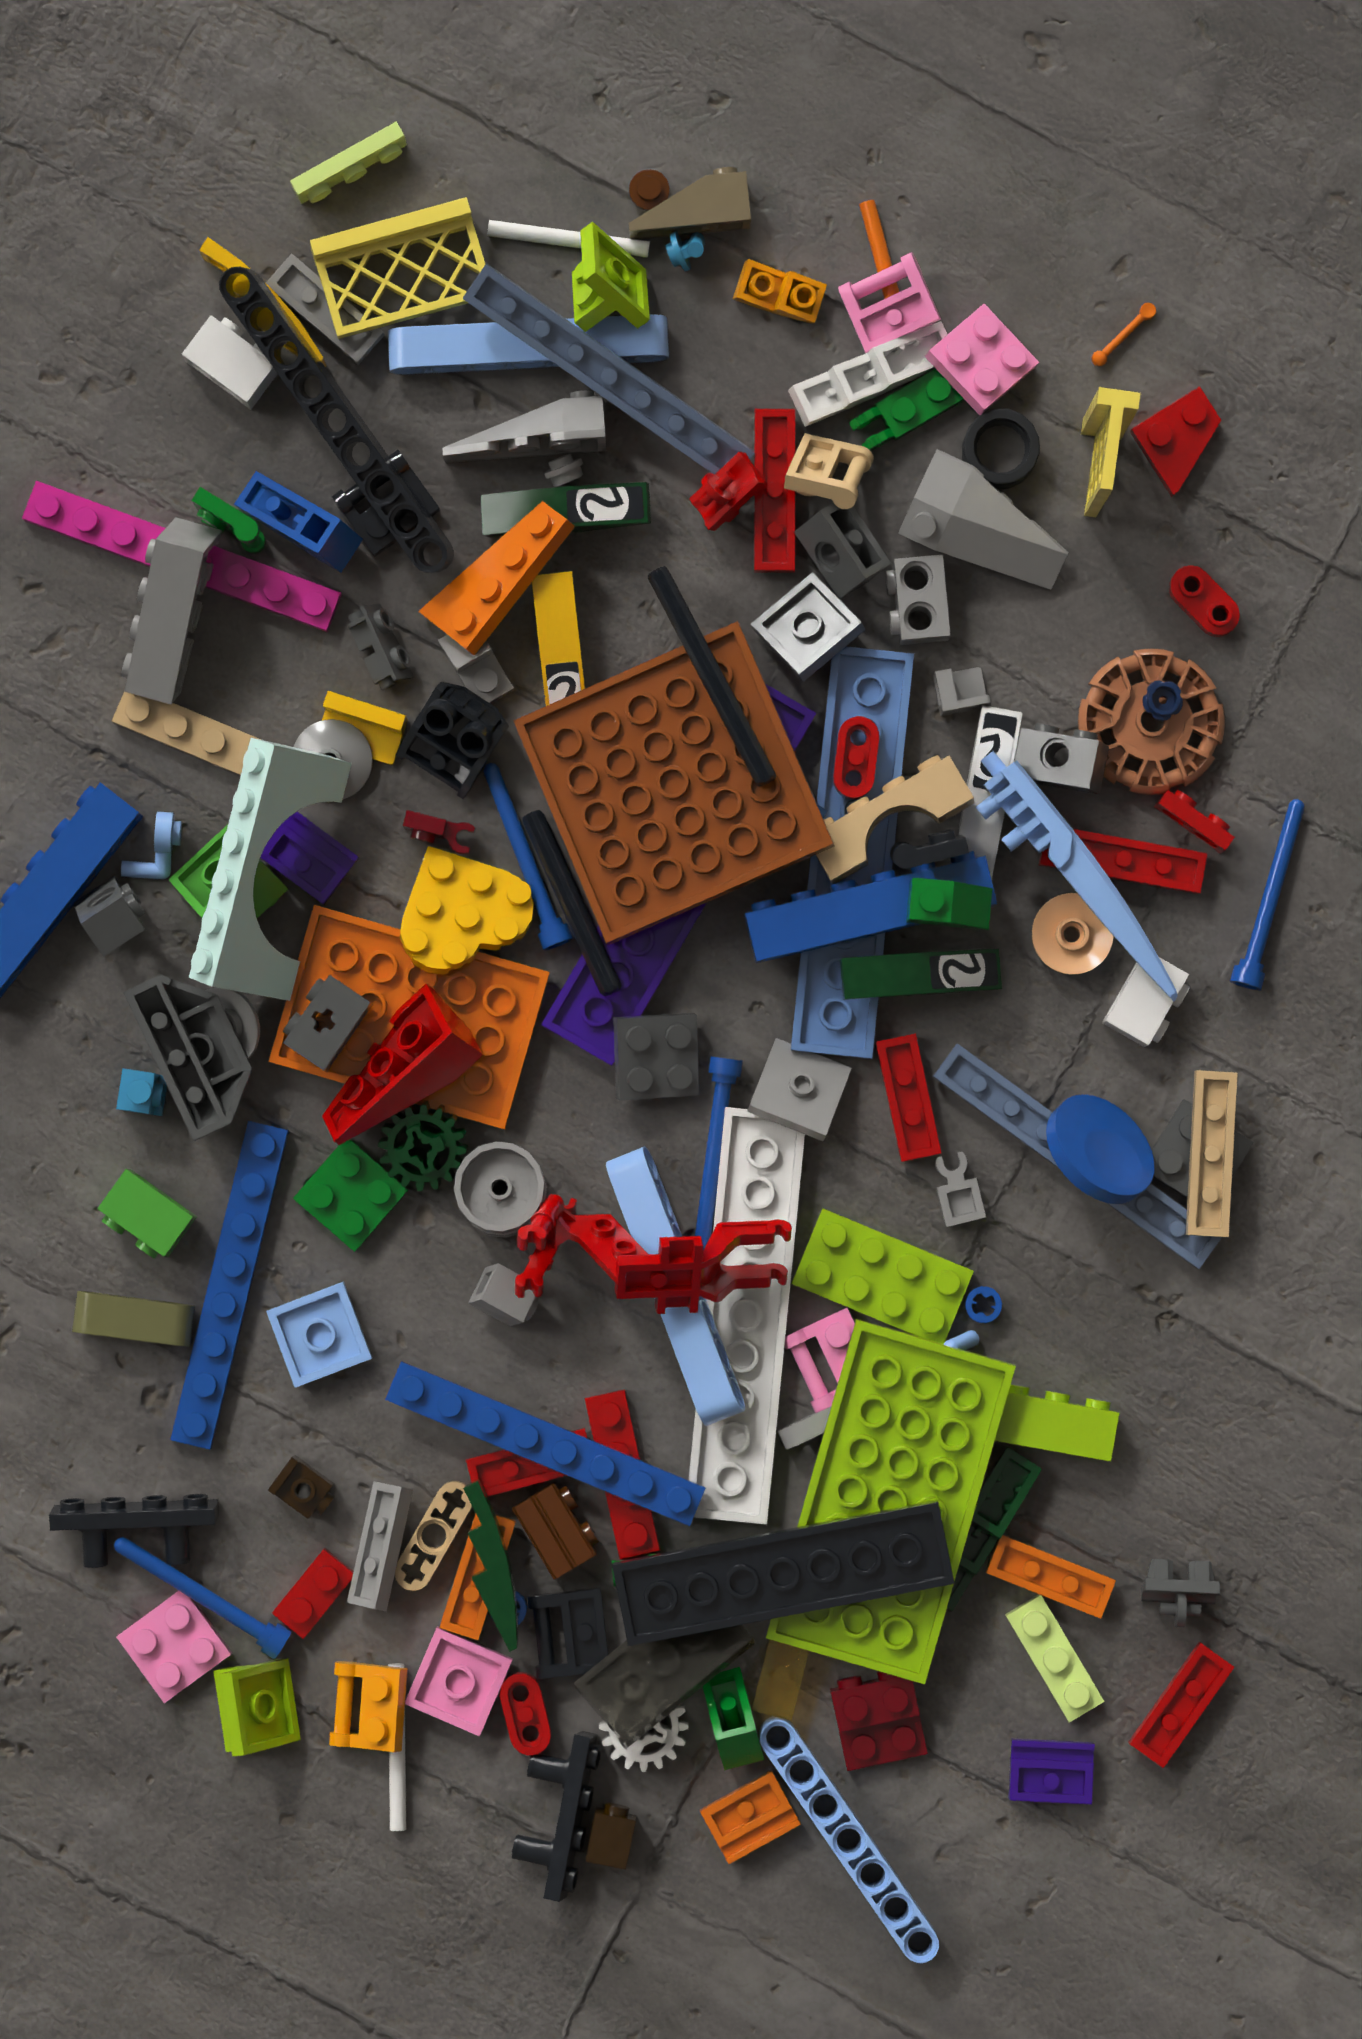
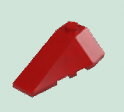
M427 983L395 1012L389 1021L394 1026L380 1045L374 1042L368 1050L367 1054L371 1058L359 1075L355 1074L348 1078L322 1115L333 1141L338 1145L453 1083L483 1055L470 1029Z

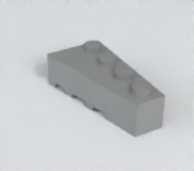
M175 517L156 539L150 540L145 556V562L151 564L148 578L143 577L137 595V600L143 602L140 616L135 615L129 638L135 640L133 652L127 653L122 667V676L127 677L124 692L171 705L181 693L194 640L187 638L188 632L194 633L203 608L202 602L196 600L197 595L203 594L207 580H210L214 564L208 563L206 560L208 552L214 545H219L222 530Z

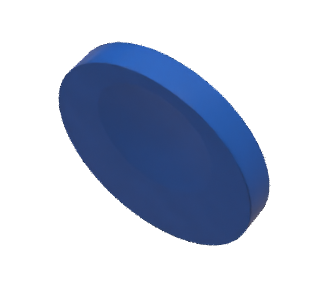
M1082 1094L1067 1098L1050 1115L1046 1127V1137L1051 1155L1062 1173L1082 1192L1105 1203L1124 1204L1134 1200L1150 1185L1155 1169L1152 1150L1138 1125L1119 1107L1105 1099Z

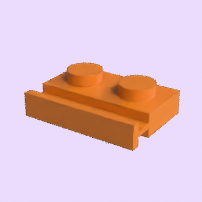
M772 1770L700 1809L702 1817L728 1864L801 1825Z

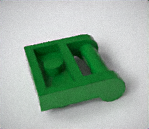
M199 487L191 501L198 510L196 516L202 519L201 523L205 526L220 529L222 533L224 530L232 533L241 541V545L247 553H260L265 548L266 539L259 530L256 521L202 487Z

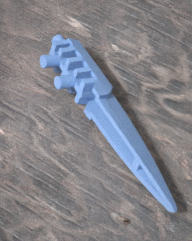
M994 751L989 753L981 762L993 776L984 784L991 795L977 805L976 809L985 820L1001 807L1017 826L1001 839L1011 852L1027 839L1038 853L1048 848V858L1124 949L1174 1002L1177 998V991L1134 914L1095 857L1018 761L1006 767Z

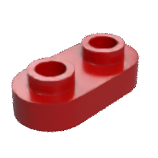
M1184 566L1175 572L1169 582V593L1173 601L1206 634L1213 637H1222L1229 634L1238 624L1240 617L1236 602L1206 571L1198 566ZM1186 579H1194L1197 582L1198 590L1196 592H1188L1185 589L1184 581ZM1222 608L1226 612V619L1224 621L1215 620L1212 615L1213 609Z
M855 716L849 718L842 724L838 733L833 784L837 792L848 799L864 797L871 790L875 779L879 731L875 723L866 717ZM856 731L862 732L866 737V742L860 746L854 745L850 739L851 734ZM849 772H857L861 777V783L857 786H850L846 782V775Z
M525 1672L513 1673L504 1680L500 1689V1700L510 1741L518 1752L524 1755H536L546 1749L551 1739V1727L541 1687L537 1679L531 1674ZM523 1685L528 1689L529 1695L526 1699L518 1700L514 1697L513 1689L516 1686ZM531 1725L538 1729L539 1735L536 1739L528 1740L524 1737L523 1729L526 1726Z

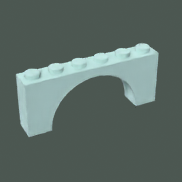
M250 738L248 750L243 758V769L238 788L233 797V808L227 831L223 836L217 870L212 878L209 901L202 917V928L196 951L192 956L189 978L216 988L290 1001L300 961L277 951L265 938L260 929L253 901L256 868L270 837L287 818L298 810L315 803H342L352 765L351 762L329 755Z

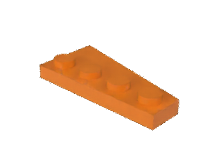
M542 501L418 612L471 654L475 655L575 526Z

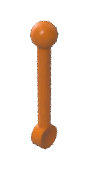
M1144 303L1139 310V315L1102 351L1099 350L1093 353L1091 358L1093 364L1096 366L1105 365L1107 356L1144 320H1151L1154 317L1156 307L1152 303Z

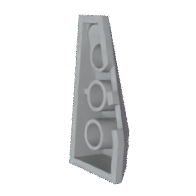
M587 390L571 392L570 398L559 399L443 447L445 463L564 455L569 453L606 452L603 397L594 396L593 391Z
M937 449L898 534L935 551L1051 590L1069 552L1034 520H1029L1018 510L1008 496L995 489L983 478L984 475L975 466Z

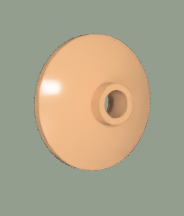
M1078 893L1061 894L1050 899L1038 911L1032 925V942L1037 955L1049 968L1063 974L1076 975L1091 971L1104 961L1113 944L1114 936ZM1073 927L1078 931L1079 937L1076 942H1068L1064 938L1066 928Z

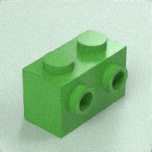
M125 1169L97 1208L105 1214L101 1220L104 1224L121 1235L126 1229L138 1238L135 1245L154 1259L158 1254H161L163 1257H169L197 1218L192 1212L131 1169Z

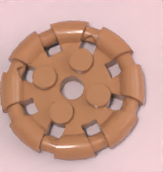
M1155 648L1134 650L1133 655L1123 659L1116 657L1093 676L1088 684L1091 689L1086 699H1081L1078 714V730L1098 734L1097 740L1103 743L1100 732L1111 729V736L1116 743L1108 745L1109 751L1103 777L1113 784L1117 781L1130 787V792L1159 795L1164 794L1167 790L1170 791V788L1183 784L1184 787L1188 786L1202 776L1215 760L1212 755L1217 744H1222L1225 730V713L1223 704H1219L1215 696L1214 690L1217 689L1207 673L1190 659L1187 662L1173 656L1174 652ZM1139 670L1144 682L1131 686L1127 674ZM1168 671L1180 677L1177 686L1181 690L1180 696L1183 699V706L1178 714H1173L1170 719L1163 721L1161 730L1149 732L1141 724V716L1145 712L1142 699L1147 694V687L1154 681H1162L1165 672ZM1106 694L1118 698L1112 710L1101 706ZM1162 696L1159 698V702L1165 704L1167 699ZM1199 697L1203 710L1192 714L1187 700ZM1192 732L1202 737L1197 749L1186 744ZM1127 756L1142 761L1137 772L1123 766ZM1173 756L1177 769L1164 773L1160 762L1166 761Z

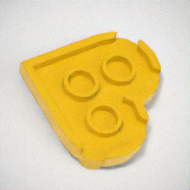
M428 846L402 917L400 940L404 951L409 955L411 962L415 966L428 973L444 975L448 974L450 970L459 969L464 964L471 963L479 949L496 951L500 950L501 946L510 945L517 939L521 940L532 922L534 903L531 897V888L526 882L506 870Z

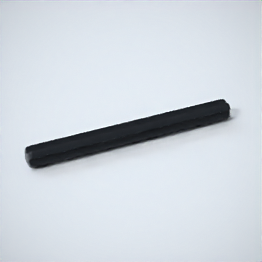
M665 566L653 570L648 574V580L754 782L759 787L770 783L776 778V773L673 577Z

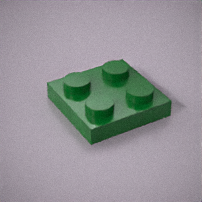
M350 1139L340 1144L293 1199L351 1250L356 1252L409 1190L401 1186V1183L395 1177L390 1178L387 1170Z

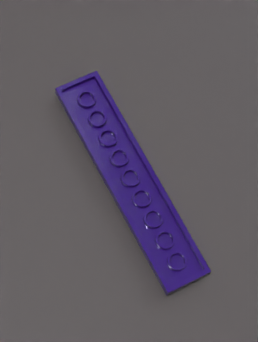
M766 684L795 752L816 713ZM706 903L611 945L605 942L598 926L597 932L621 982V989L612 995L603 996L596 986L583 955H581L541 1026L612 1066L615 1062L613 1017L641 1016Z

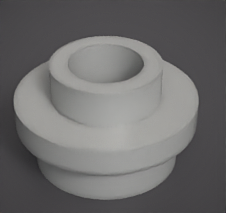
M571 453L549 461L550 470L544 472L545 478H550L553 487H556L584 475L580 467L583 461L581 458L573 460Z

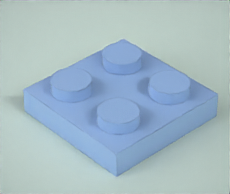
M344 1282L266 1311L295 1388L373 1358Z

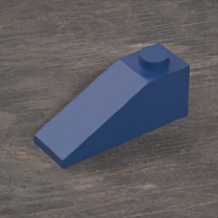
M257 471L234 503L243 512L340 573L363 541V538L341 519Z

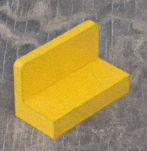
M327 691L323 703L325 712L322 720L335 719L352 724L368 740L373 760L393 765L408 722L406 715Z

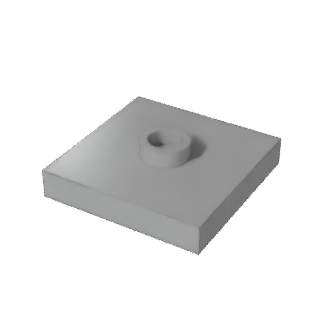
M776 1038L747 1112L824 1141L852 1068L816 1053L792 1051L790 1043Z

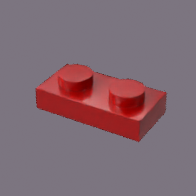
M1167 790L1154 807L1218 853H1223L1235 838L1228 832L1230 826L1214 814L1210 813L1207 818L1195 809L1196 801L1182 791L1177 790L1173 794Z
M324 1548L274 1609L272 1614L304 1639L352 1580L354 1571Z

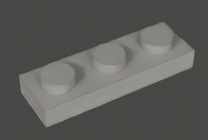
M292 253L266 282L284 303L357 365L364 360L384 337V332L377 328L338 339L320 277ZM333 291L337 304L341 295ZM347 300L339 312L343 326L360 322L363 314Z
M373 1481L347 1603L387 1612L413 1489Z

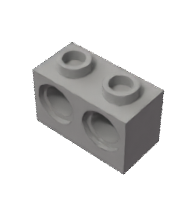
M943 555L894 559L892 570L886 571L887 594H895L896 610L889 611L891 635H899V645L948 641L951 635ZM910 571L921 572L926 578V586L920 590L910 589L904 582L905 574ZM914 611H922L928 615L930 626L925 630H915L908 623V615Z

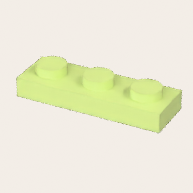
M397 121L290 180L300 203L303 204L308 200L311 203L318 202L327 197L332 192L331 187L344 180L346 183H352L363 177L367 173L366 168L380 161L382 164H385L400 156L403 152L401 148L407 146Z
M1038 1594L1005 1614L1069 1723L1105 1702L1042 1595Z

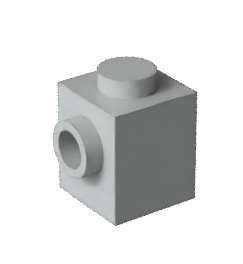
M497 1263L485 1267L468 1304L508 1326L523 1323L524 1320L528 1321L534 1314L539 1300L535 1298L532 1290H526L524 1298H518L515 1295V1278L519 1274Z

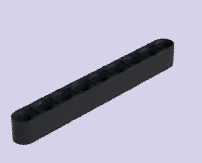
M231 267L221 275L219 281V290L222 297L410 560L420 571L426 573L440 572L447 569L454 558V549L450 541L263 279L254 270L248 268ZM245 275L250 282V288L245 296L239 298L233 291V283L238 276ZM268 308L274 316V322L269 330L262 331L258 327L257 316L261 310ZM293 342L298 349V356L294 363L287 365L281 358V349L285 343ZM312 375L317 376L322 383L321 393L315 398H310L306 394L304 387L306 380ZM337 408L346 417L345 427L339 432L332 430L328 423L330 413ZM360 442L365 443L370 450L369 460L362 466L358 465L352 457L354 446ZM384 475L388 476L394 484L393 494L387 499L381 498L376 491V483ZM406 509L414 511L418 517L417 527L412 532L405 531L400 525V516ZM431 542L437 544L442 551L441 561L435 566L425 561L423 553L425 547Z

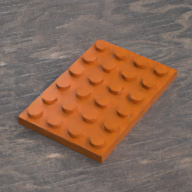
M314 905L298 958L300 964L291 999L285 1002L268 1062L345 1084L350 1076L359 1075L371 1058L367 1052L375 1042L380 1045L394 1025L389 1021L395 1012L427 983L470 1029L483 1055L453 1083L415 1104L421 1106L424 1100L429 1101L430 1108L437 1110L442 1104L445 1106V1113L456 1114L462 1118L505 1130L550 972L477 952L471 963H466L459 969L450 970L448 974L428 973L415 966L411 962L409 955L404 951L400 940L401 929ZM331 975L371 1002L373 1006L328 1072H325L285 1045L283 1042L287 1035L283 1033V1030L296 1012L302 1015L311 1003L306 999V996L319 978L326 981L328 976ZM330 1010L326 1015L321 1013L316 1015L315 1020L319 1022L318 1032H321L323 1028L331 1030L334 1027L335 1023L331 1020L334 1012Z

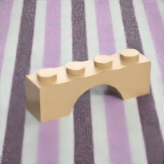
M936 755L926 760L917 767L919 770L918 774L907 780L903 776L893 779L882 787L883 794L871 801L867 796L855 801L846 808L848 814L835 822L832 817L824 819L835 847L816 854V857L832 884L840 882L868 865L867 846L869 838L875 827L887 816L901 811H915L931 817L940 824L975 804L971 791L950 756L941 760L939 755Z

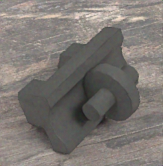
M1152 1559L1149 1564L1147 1578L1141 1588V1601L1160 1602L1159 1614L1174 1615L1175 1627L1183 1628L1185 1627L1186 1616H1201V1604H1215L1216 1596L1220 1595V1582L1214 1581L1210 1561L1189 1562L1188 1580L1173 1579V1561L1169 1559Z

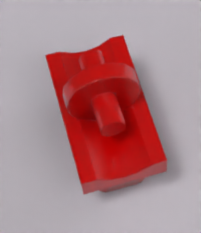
M739 451L716 474L707 473L701 479L702 487L689 500L702 515L707 529L716 531L724 522H731L739 514L740 507L753 495L758 496L767 488V482L760 471L754 467L747 454Z

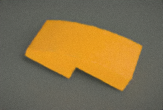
M747 259L744 262L733 300L774 314L813 324L816 321L827 284L793 271L785 273Z

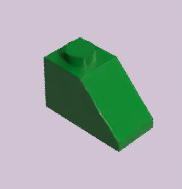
M912 878L909 883L906 923L989 930L992 888L956 881Z
M740 1667L700 1677L724 1771L764 1760Z

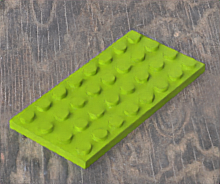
M856 1319L797 1527L938 1500L955 1581L1016 1365ZM954 1584L773 1618L770 1620L766 1639L925 1684Z

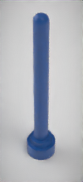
M489 763L484 767V776L524 879L531 888V897L542 923L539 925L541 933L538 934V938L544 951L559 947L574 939L568 923L564 924L562 918H557L500 769L496 764Z
M1299 799L1292 800L1288 805L1245 959H1240L1239 965H1234L1230 982L1244 988L1262 990L1266 974L1262 972L1264 965L1261 964V960L1305 809L1304 803Z
M712 1056L710 1057L708 1073H712L711 1081L715 1082L695 1229V1236H701L703 1250L712 1233L725 1107H729L731 1085L736 1084L737 1076L741 1077L743 1064L742 1060Z
M121 1537L115 1541L114 1549L116 1552L256 1638V1644L262 1647L261 1652L274 1660L276 1659L292 1631L279 1623L276 1626L270 1622L267 1625L263 1624L127 1538Z

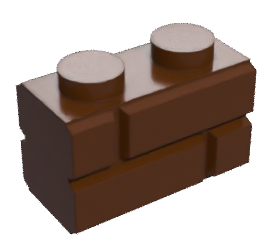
M556 1482L512 1507L513 1512L553 1580L597 1555L594 1545L599 1543V1539L588 1521L580 1524L572 1511L579 1506L568 1487L564 1486L559 1489Z

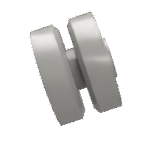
M495 1141L478 1146L463 1159L456 1172L454 1193L458 1207L474 1228L488 1236L507 1238L517 1235L521 1227L531 1224L532 1215L539 1210L547 1197L548 1189L540 1165L528 1151L514 1143ZM501 1182H506L508 1186L507 1192L504 1195H496L492 1190L494 1185L500 1187Z

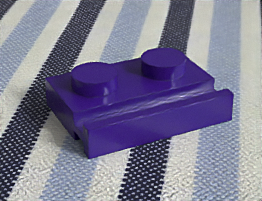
M298 811L278 827L267 842L260 857L323 905L326 904L347 876L349 870L359 860L357 855Z
M1011 1738L1008 1799L1011 1801L1092 1805L1095 1744L1093 1742Z

